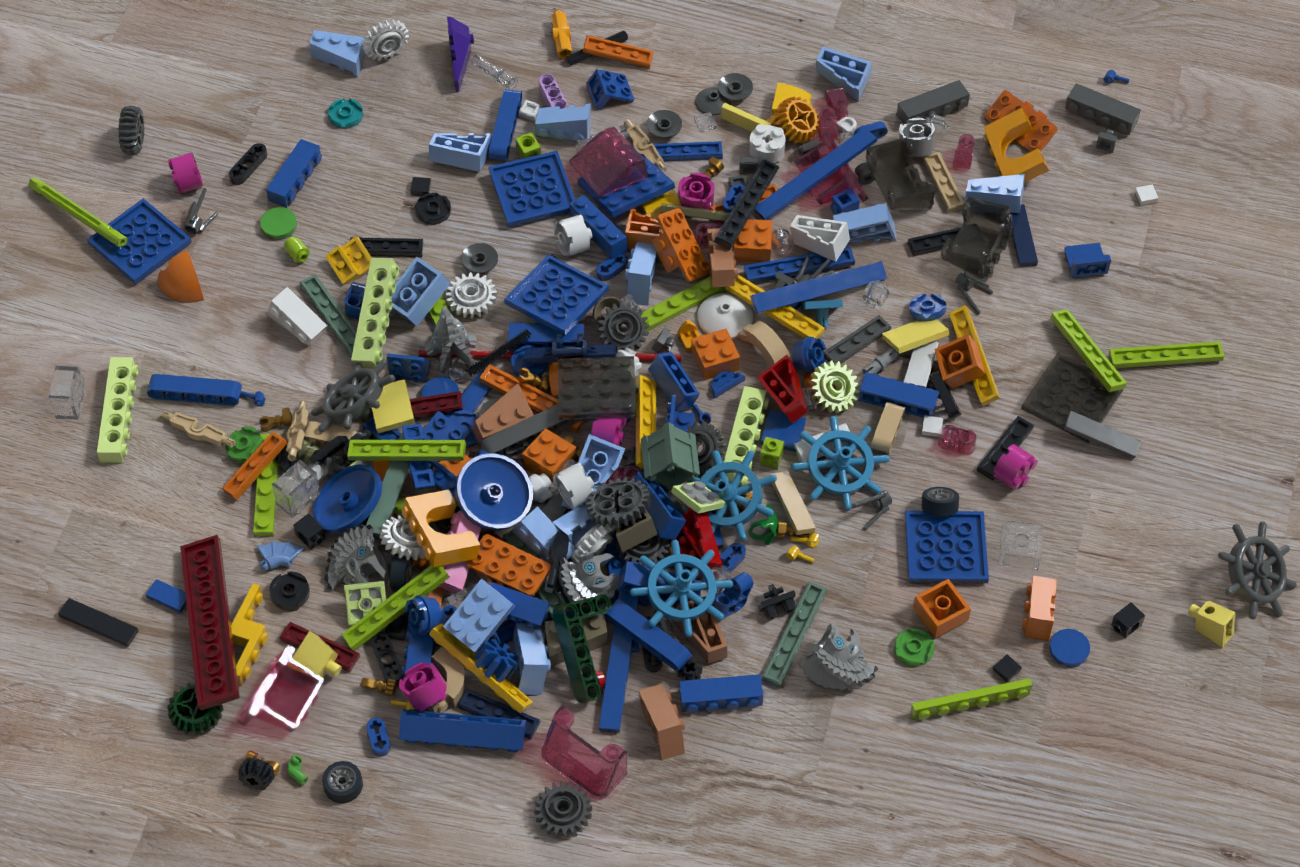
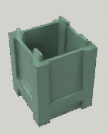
M668 422L652 434L641 438L645 479L657 482L672 490L673 486L680 485L687 480L691 481L700 475L695 434L687 433Z

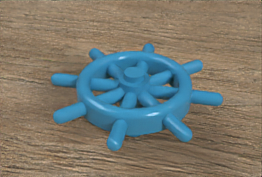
M831 416L829 419L831 431L821 435L817 440L805 431L800 433V438L812 447L808 455V461L793 463L791 468L793 471H809L812 480L817 485L810 494L811 500H816L824 490L830 494L842 495L844 509L850 510L852 508L850 494L859 491L864 486L875 494L882 491L880 487L869 479L872 475L874 464L887 463L890 458L888 455L873 456L870 447L864 441L871 432L870 426H865L856 435L849 431L839 430L837 418ZM841 441L849 443L850 446L842 447ZM833 442L835 454L824 445ZM858 449L862 457L851 458V455ZM818 451L830 460L817 461ZM865 465L863 475L852 466ZM822 468H831L825 477L819 471ZM846 472L857 481L848 484ZM837 473L839 474L840 484L831 482Z
M715 450L712 452L715 466L710 468L701 479L695 477L688 482L700 481L704 483L709 490L717 493L725 501L724 507L717 509L715 515L707 511L713 533L717 527H736L739 539L744 541L747 535L743 525L750 521L757 512L769 517L773 516L774 511L761 505L763 498L762 487L776 482L777 477L776 475H770L758 479L749 468L754 457V452L751 450L747 452L742 463H723L719 451ZM726 473H736L731 484ZM743 476H746L751 483L738 488ZM716 478H720L715 485L712 484ZM753 491L751 500L740 496ZM737 503L747 507L740 514L736 505ZM729 506L732 517L724 518L723 515ZM689 507L684 508L682 510V514H684Z
M673 540L671 542L673 555L662 559L657 564L646 556L639 558V561L649 568L651 573L647 587L632 588L630 595H648L652 606L657 611L649 620V626H656L664 616L673 621L683 622L685 636L691 637L693 634L691 621L698 619L706 612L719 621L724 619V614L713 607L712 604L716 595V589L731 588L733 582L731 580H715L713 572L707 566L714 556L713 550H708L701 559H698L691 555L680 554L679 542ZM682 566H686V567L692 568V570H691V571L686 570V569L683 570V567H682ZM670 567H674L676 578L667 573L665 570ZM698 574L705 580V582L692 583ZM658 577H661L670 585L656 586V581ZM707 590L705 600L693 591ZM672 593L665 602L658 595ZM687 597L698 606L689 610ZM677 599L680 601L681 610L672 608Z

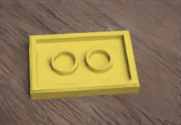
M937 319L932 321L917 320L884 332L882 337L883 340L901 354L948 336L949 329Z
M405 379L383 386L382 393L377 400L380 403V407L377 409L372 407L377 432L381 433L415 423Z

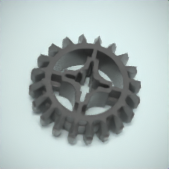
M124 106L121 110L118 138L120 148L124 153L135 154L139 153L142 149L145 122L140 107Z

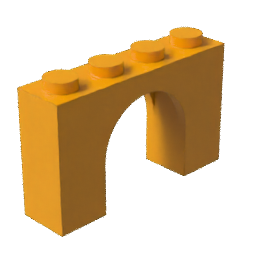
M1022 108L983 127L986 133L983 135L985 141L991 145L989 151L992 157L996 158L994 164L997 170L1002 173L999 177L1025 174V183L1050 171L1044 156L1038 148L1019 158L1006 157V150L1009 144L1016 138L1033 130L1028 116Z
M449 490L407 497L402 507V515L407 519L411 532H414L418 545L423 548L425 557L430 561L432 567L477 559L480 543L473 531L446 535L434 531L428 525L432 521L452 518L457 503Z

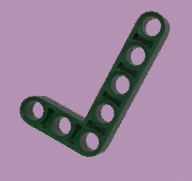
M604 594L554 608L552 613L574 697L579 703L596 701L601 694L581 619L607 612L610 609V599Z

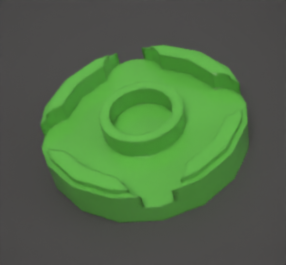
M283 207L272 208L266 211L260 220L261 230L265 236H270L277 240L291 236L297 227L295 214Z
M245 426L239 431L235 430L228 437L235 440L236 444L233 448L225 445V449L227 450V455L233 461L245 463L263 443V438L258 430Z
M910 628L898 634L895 639L894 652L902 663L918 667L925 665L931 660L935 644L927 632L921 629Z

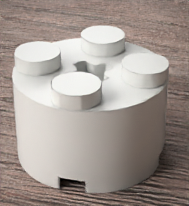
M757 125L750 135V157H758V165L764 159L773 164L778 161L780 162L785 153L783 129L772 125Z
M576 215L555 222L554 235L558 234L559 240H556V243L564 256H571L590 249L592 231L586 227L582 215Z
M580 462L554 475L555 484L557 487L560 486V494L563 500L572 509L588 502L587 497H591L590 493L595 492L593 490L594 482L590 476H585L584 468Z

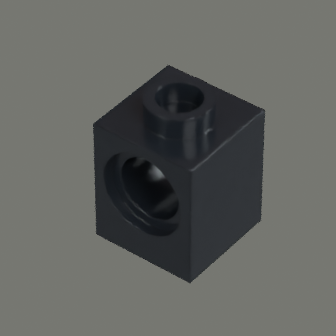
M309 513L293 524L295 535L309 549L320 545L325 539L324 528Z
M1130 602L1114 615L1111 626L1116 633L1127 638L1142 626L1145 615Z

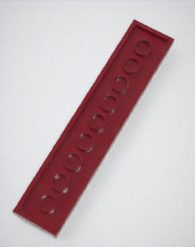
M218 535L180 546L197 703L200 710L240 698L221 541Z

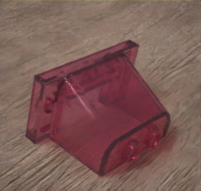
M827 131L821 134L824 142L794 161L801 173L839 147ZM849 163L808 191L810 196H814L820 205L831 202L832 196L849 188L857 194L862 202L869 199Z
M287 645L276 655L237 722L245 726L256 717L284 730L293 732L300 722L303 723L309 714L307 709L309 705L313 706L319 695L316 693L325 679L290 658L295 649Z

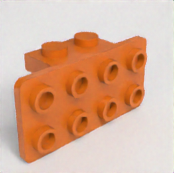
M1004 90L986 112L984 118L993 123L1022 108L1028 116L1033 130L1016 138L1015 141L1030 152L1037 148L1041 152L1058 131L1057 126L1047 120V116L1043 112L1033 110L1034 106L1027 101L1022 102L1009 91Z
M676 208L656 216L663 234L654 238L651 242L666 272L670 273L680 267L687 282L709 275V265L681 209Z
M485 534L479 542L480 548L477 559L466 561L467 567L529 596L535 595L551 568V564L489 534Z

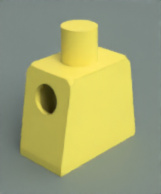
M1206 601L1202 607L1192 604L1189 608L1188 614L1196 618L1195 629L1218 646L1223 648L1234 635L1236 612L1211 601Z
M311 631L308 632L289 662L291 666L322 679L327 672L336 677L342 669V666L334 662L338 654Z

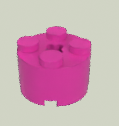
M192 152L168 159L169 167L172 170L171 174L174 183H177L176 186L179 194L203 186V181Z
M691 173L686 178L684 176L678 185V199L681 206L710 210V207L714 204V183L710 181L707 175L702 173Z
M599 408L596 412L599 418L593 422L591 435L619 446L624 440L622 426L626 424L627 415L623 414V412Z
M1012 444L1007 448L1010 452L1007 455L1002 454L994 468V473L996 474L993 477L1010 488L1017 489L1020 485H1026L1029 480L1027 475L1030 470L1035 468L1038 460L1017 445Z
M423 662L414 665L405 672L406 677L404 680L400 679L399 688L412 707L416 708L419 712L425 711L436 702L443 701L447 696L445 693L447 684L433 663L427 665Z

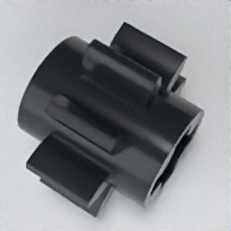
M688 660L677 671V677H682V681L701 679L700 674H702L703 668L698 667V661Z

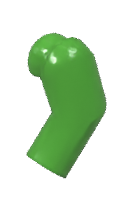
M292 755L288 761L287 773L302 786L308 780V777L301 772L302 758L299 755Z

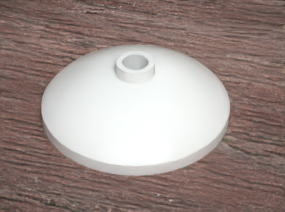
M719 293L708 297L702 302L698 309L697 318L700 328L706 334L727 328L733 340L739 338L738 333L743 331L745 326L752 324L753 311L748 303L730 293Z

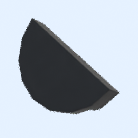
M286 444L275 457V462L285 474L292 476L294 474L295 460H288L289 453L286 451Z

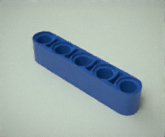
M504 89L489 147V159L508 160L518 119V111L522 103V91Z
M153 374L150 377L147 395L153 399L235 406L239 403L242 385L233 380Z
M617 599L610 609L604 613L605 618L612 625L675 671H679L692 657V654L686 647L657 626H649V620L623 601Z

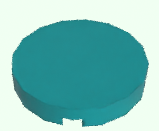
M338 99L328 109L329 121L337 128H352L357 126L363 118L362 106L354 99Z

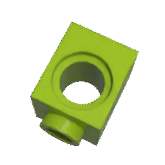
M532 132L515 138L516 150L521 159L541 154V147Z
M765 437L760 452V465L778 469L783 456L784 441Z

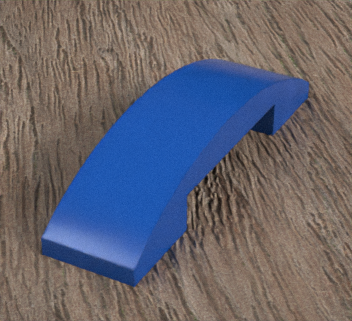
M421 423L402 426L404 440H425ZM408 461L415 490L435 488L429 461Z

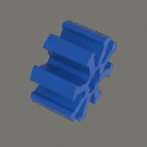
M491 639L489 643L485 641L474 658L478 659L475 663L477 668L487 669L484 673L486 677L490 678L494 674L497 682H503L504 679L508 681L518 667L519 662L516 661L519 657L516 653H507L510 648L507 644L504 643L500 648L497 640Z

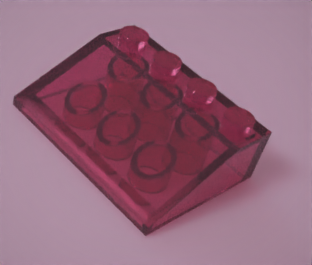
M615 127L607 128L597 133L569 160L573 168L599 197L648 178L644 158Z

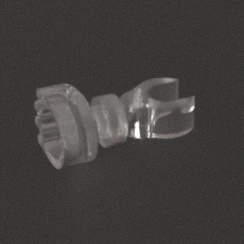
M472 580L466 583L467 588L463 587V590L446 598L448 606L463 598L465 599L477 585L476 581Z

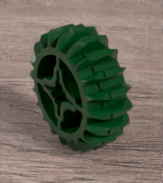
M187 683L186 688L180 686V692L174 691V697L169 698L170 704L167 706L168 717L172 725L176 726L179 732L183 730L186 735L190 731H192L194 736L197 731L204 734V729L206 728L211 731V725H217V719L222 717L223 705L220 704L200 710L197 703L196 685L191 686L190 683ZM180 714H184L185 716H190L191 719H187V718L183 717V716L180 715Z

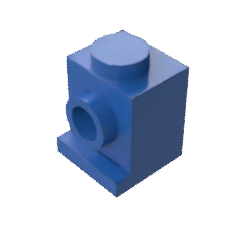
M849 188L832 196L830 207L834 214L858 210L860 199Z

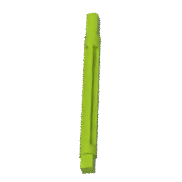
M31 178L29 180V188L116 246L120 247L127 244V237L38 178Z

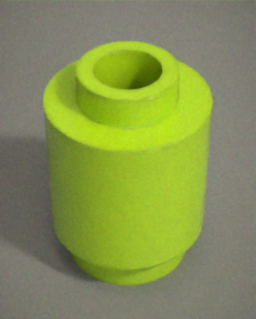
M290 237L284 243L285 251L296 263H301L308 259L310 251L299 238Z

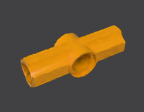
M558 10L551 14L553 43L556 44L557 56L566 59V56L572 54L570 27L567 25L566 13Z

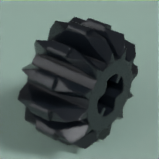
M255 756L253 758L247 757L239 767L238 779L243 782V785L249 786L250 789L255 788L257 791L260 789L266 790L274 779V768L269 765V762L263 761V759H257Z

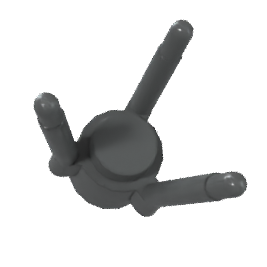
M206 188L203 189L197 205L196 202H193L188 220L184 226L185 230L191 234H197L198 231L203 232L205 227L218 215V212H215L203 224L202 219L197 216L207 191Z
M806 257L799 274L795 278L796 283L815 279L830 262V259H827L812 276L808 274L802 276L809 261V257ZM833 269L826 272L823 276L833 273Z
M962 271L956 278L957 289L962 292L977 314H980V310L965 289L969 290L975 284L990 294L993 291L989 289V284L971 276L966 271Z
M886 490L851 504L852 508L872 502L876 509H881L863 527L864 530H867L883 513L889 510L888 505L892 504V498Z

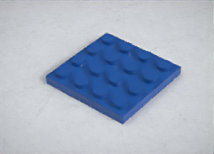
M558 151L488 167L508 227L570 212L569 203L574 201L575 197Z
M633 152L622 159H618L577 179L578 185L612 217L618 216L675 189L674 182L639 152Z
M144 198L108 224L127 237V244L125 246L118 247L97 232L87 239L91 247L135 285L192 243L191 238Z
M548 254L504 299V303L547 327L566 335L609 291V285Z
M905 511L909 582L941 583L949 579L951 583H988L984 511H957L951 516H934L924 511Z

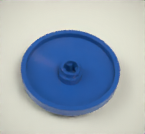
M489 453L474 457L461 469L455 483V497L462 513L472 523L487 530L500 531L509 529L517 525L531 508L533 490L528 475L518 463L504 455Z
M363 464L352 465L339 471L319 491L313 506V518L324 528L325 532L330 534L344 533L346 529H351L353 526L357 527L372 513L378 504L382 493V480L380 476L370 466Z

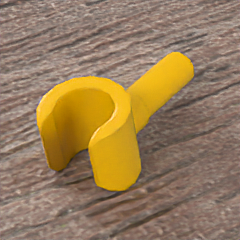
M814 532L808 538L791 537L792 542H803L811 548H815L820 539H818L819 535Z
M792 546L787 551L786 557L791 561L799 557L808 562H814V558L801 553L797 546Z
M393 699L390 701L391 705L406 708V710H417L412 707L409 701L402 702Z

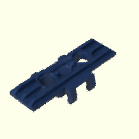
M577 333V345L563 346L562 334H557L556 341L552 342V347L525 348L524 359L529 364L554 363L565 356H578L584 359V361L612 360L616 357V344L587 345V341L583 340V333Z

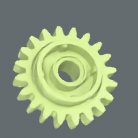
M833 361L824 362L815 368V372L810 375L813 379L808 383L813 385V387L809 391L815 393L811 398L818 399L816 405L822 403V410L828 407L829 413L835 410L837 414L841 410L843 412L848 410V408L854 405L853 402L858 400L855 395L859 394V390L855 389V387L860 384L854 382L857 376H851L852 369L846 371V364L840 367L839 361L835 364Z

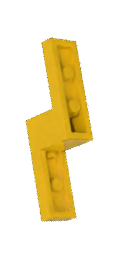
M255 583L252 584L231 624L233 643L245 647L236 665L239 685H243L245 679L249 678L253 663H256L259 659L262 645L265 646L268 641L265 625L252 621L257 605H260L263 601L261 587Z

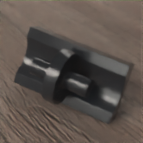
M774 584L768 585L769 591L763 593L765 599L769 597L771 599L762 601L758 606L759 611H763L769 620L779 615L776 608L778 605L782 604L785 613L794 611L796 609L794 601L796 594L793 590L778 596V594L784 592L783 588L776 589Z

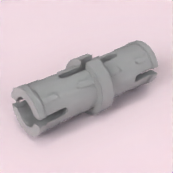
M890 348L882 356H877L871 364L862 369L863 374L865 375L866 372L876 374L880 370L883 371L889 363L898 358L897 352Z

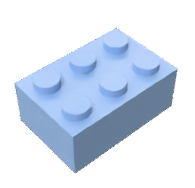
M416 257L395 284L396 290L392 295V310L417 327L451 282L441 272Z
M481 579L443 627L472 651L478 653L485 641L490 639L514 609L515 605Z

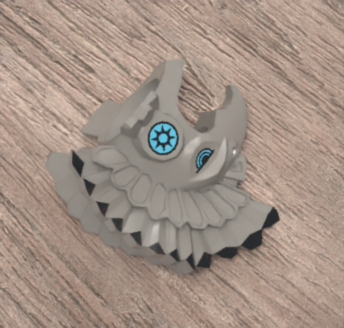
M442 307L431 343L425 344L424 350L430 357L441 353L438 362L440 363L438 366L439 371L444 370L453 354L460 357L468 365H473L475 363L472 358L473 355L470 354L471 351L468 348H475L477 346V338L474 337V334L468 335L461 322L454 318L446 307Z
M371 524L367 526H353L351 529H346L345 533H340L339 538L335 539V543L331 546V551L327 553L329 558L326 561L329 565L325 569L328 573L324 576L329 590H334L339 583L343 582L347 585L369 583V577L376 572L386 579L389 574L388 566L391 567L392 558L390 553L382 552L379 549L382 539L373 536L375 528Z
M593 551L585 552L579 555L580 562L578 564L568 562L564 557L560 560L558 585L560 593L563 594L567 604L600 594L606 595L610 600L614 597L615 590L618 589L620 575L612 573L610 576H605L600 570L602 566L613 558L611 554L606 553L593 556Z
M836 623L828 625L818 644L811 645L807 651L806 657L809 659L801 660L799 665L804 669V674L809 676V680L814 681L816 685L840 691L844 689L852 691L854 688H859L861 685L875 678L874 673L878 668L862 660L864 652L862 649L860 650L861 644L857 632L851 629V635L844 639L840 635Z

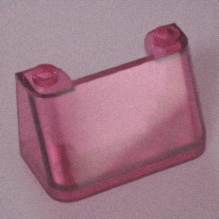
M562 705L555 712L541 749L542 759L575 785H580V788L586 790V793L598 800L605 799L627 775V751L616 744H609L601 751L594 748L571 731L570 727L574 723V715L568 708Z

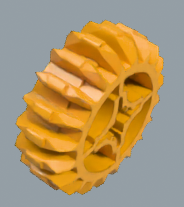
M793 96L788 99L786 98L775 111L777 114L774 118L777 120L776 125L783 129L784 135L788 137V141L793 140L794 143L800 142L802 144L814 138L820 129L819 124L821 122L818 119L820 115L816 114V109L812 108V103L808 104L807 99L802 100L801 97L796 98Z

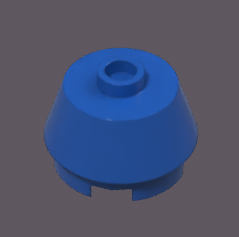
M810 336L796 343L792 350V360L798 370L812 374L815 372V368L824 362L827 363V360H824L823 350H826L824 342L821 339Z
M416 595L412 600L406 602L405 613L409 612L411 623L407 624L413 634L426 635L434 627L441 624L442 611L435 598Z

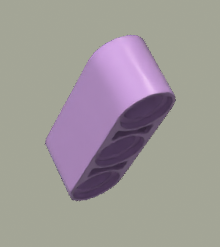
M551 74L541 75L539 77V92L546 107L560 106V109L567 108V102L555 78Z

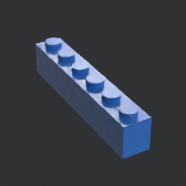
M403 709L400 715L399 739L407 743L423 741L429 745L445 743L446 746L450 747L466 745L467 748H478L479 746L486 747L488 750H498L501 748L507 749L509 752H518L523 750L525 744L526 720L429 711L419 712L417 710Z

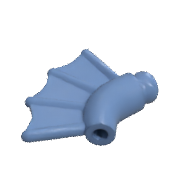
M272 541L267 545H257V549L264 559L259 564L260 568L263 571H267L268 569L272 570L280 566L291 567L293 559L304 550V547L295 546L290 541L285 543Z

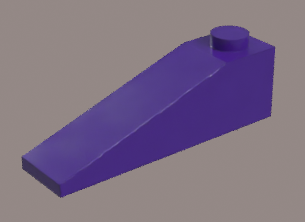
M447 17L454 83L457 93L462 85L471 54V44H474L473 34L469 33L468 26L452 17Z

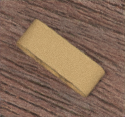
M886 402L872 440V449L890 454L904 416L905 407Z
M309 421L304 431L305 436L303 440L308 441L311 446L321 449L337 436H347L350 439L358 432L330 425L324 432H319L318 427L321 423Z

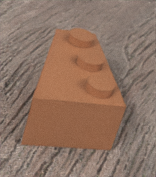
M688 601L689 610L698 606L693 601ZM680 604L672 606L674 609L681 610ZM706 612L698 619L692 620L693 634L691 637L685 636V638L709 664L727 658V644L717 619ZM671 620L685 636L683 622Z

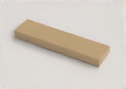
M940 152L932 153L929 157L922 156V161L947 212L965 209V203Z
M789 472L771 473L770 475H776L777 477L776 482L772 483L796 535L815 532L816 527Z

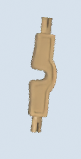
M627 119V122L625 120L624 125L628 128L626 131L633 140L636 152L644 155L662 172L663 170L666 172L667 168L663 165L664 161L654 144L651 143L645 146L650 141L648 136L637 124L633 125L630 119Z
M304 401L299 403L298 410L294 413L292 424L287 432L288 443L286 451L289 453V461L296 460V454L301 450L305 436L302 429L307 426L309 411L306 410L307 403Z
M164 411L161 415L163 419L170 421L172 427L184 431L191 439L205 440L217 446L225 444L231 448L236 444L235 440L227 437L226 432L210 424H205L200 429H197L199 421L196 418L179 412L171 414Z

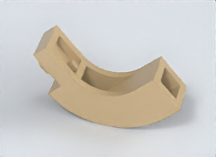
M758 321L755 324L745 326L743 331L738 333L740 340L752 343L758 348L768 368L785 355H788L792 361L782 340L767 324Z
M442 646L432 656V663L447 679V690L445 692L447 696L443 701L436 702L428 707L429 712L443 713L447 709L448 704L456 708L465 692L464 666Z

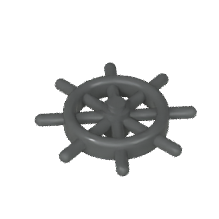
M381 360L373 369H362V365L357 363L353 372L345 375L335 384H327L326 388L329 392L324 399L323 405L311 411L313 416H318L322 413L328 416L319 425V432H324L333 422L343 424L345 429H350L352 420L361 415L365 421L373 417L371 407L375 409L380 407V403L377 400L382 393L383 386L395 381L393 375L382 379L378 375L387 366L386 360Z
M1264 521L1259 523L1258 536L1248 538L1245 537L1240 525L1234 524L1232 529L1238 542L1233 546L1230 554L1223 551L1218 554L1221 560L1228 562V571L1232 583L1225 590V594L1231 596L1237 592L1242 599L1250 603L1249 618L1252 620L1257 617L1258 605L1270 603L1275 614L1282 616L1283 610L1277 598L1282 594L1285 586L1291 589L1297 586L1295 581L1287 578L1286 564L1283 558L1290 551V547L1284 545L1278 549L1273 542L1267 539V524ZM1250 546L1256 547L1255 555ZM1244 553L1249 562L1243 560ZM1264 553L1268 557L1265 560H1263ZM1267 579L1272 580L1271 586L1268 583ZM1250 581H1252V589L1248 585ZM1260 585L1265 593L1264 595L1259 594Z

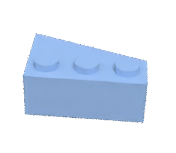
M313 30L309 42L311 57L329 65L332 63L338 66L340 70H348L358 77L365 56L362 44L365 40L359 36Z
M434 133L429 143V161L480 172L489 154L491 133H485V136H474V133H468V136H457V133Z
M637 242L635 249L632 248L628 269L625 272V280H628L627 303L649 305V293L652 290L651 282L655 275L658 254L651 243Z

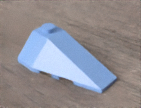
M589 434L578 462L583 466L585 476H590L595 485L593 490L596 492L595 487L601 488L602 483H605L619 466L625 448ZM563 500L561 506L573 510L572 508H569Z

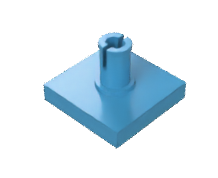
M842 300L801 302L802 310L815 309L817 311V323L823 327H829V308L843 307Z

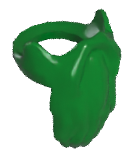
M774 512L771 517L767 516V519L754 522L749 528L750 537L758 541H764L766 545H769L773 538L777 536L778 520L776 513ZM757 526H761L763 529L770 528L769 531L762 535L754 534L752 531Z

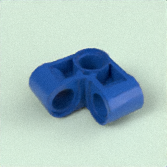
M357 282L351 283L345 297V314L348 317L359 320L366 285Z
M743 572L732 578L733 586L725 588L723 592L716 595L712 606L723 613L724 618L735 611H739L746 604L754 584L752 577L748 573Z

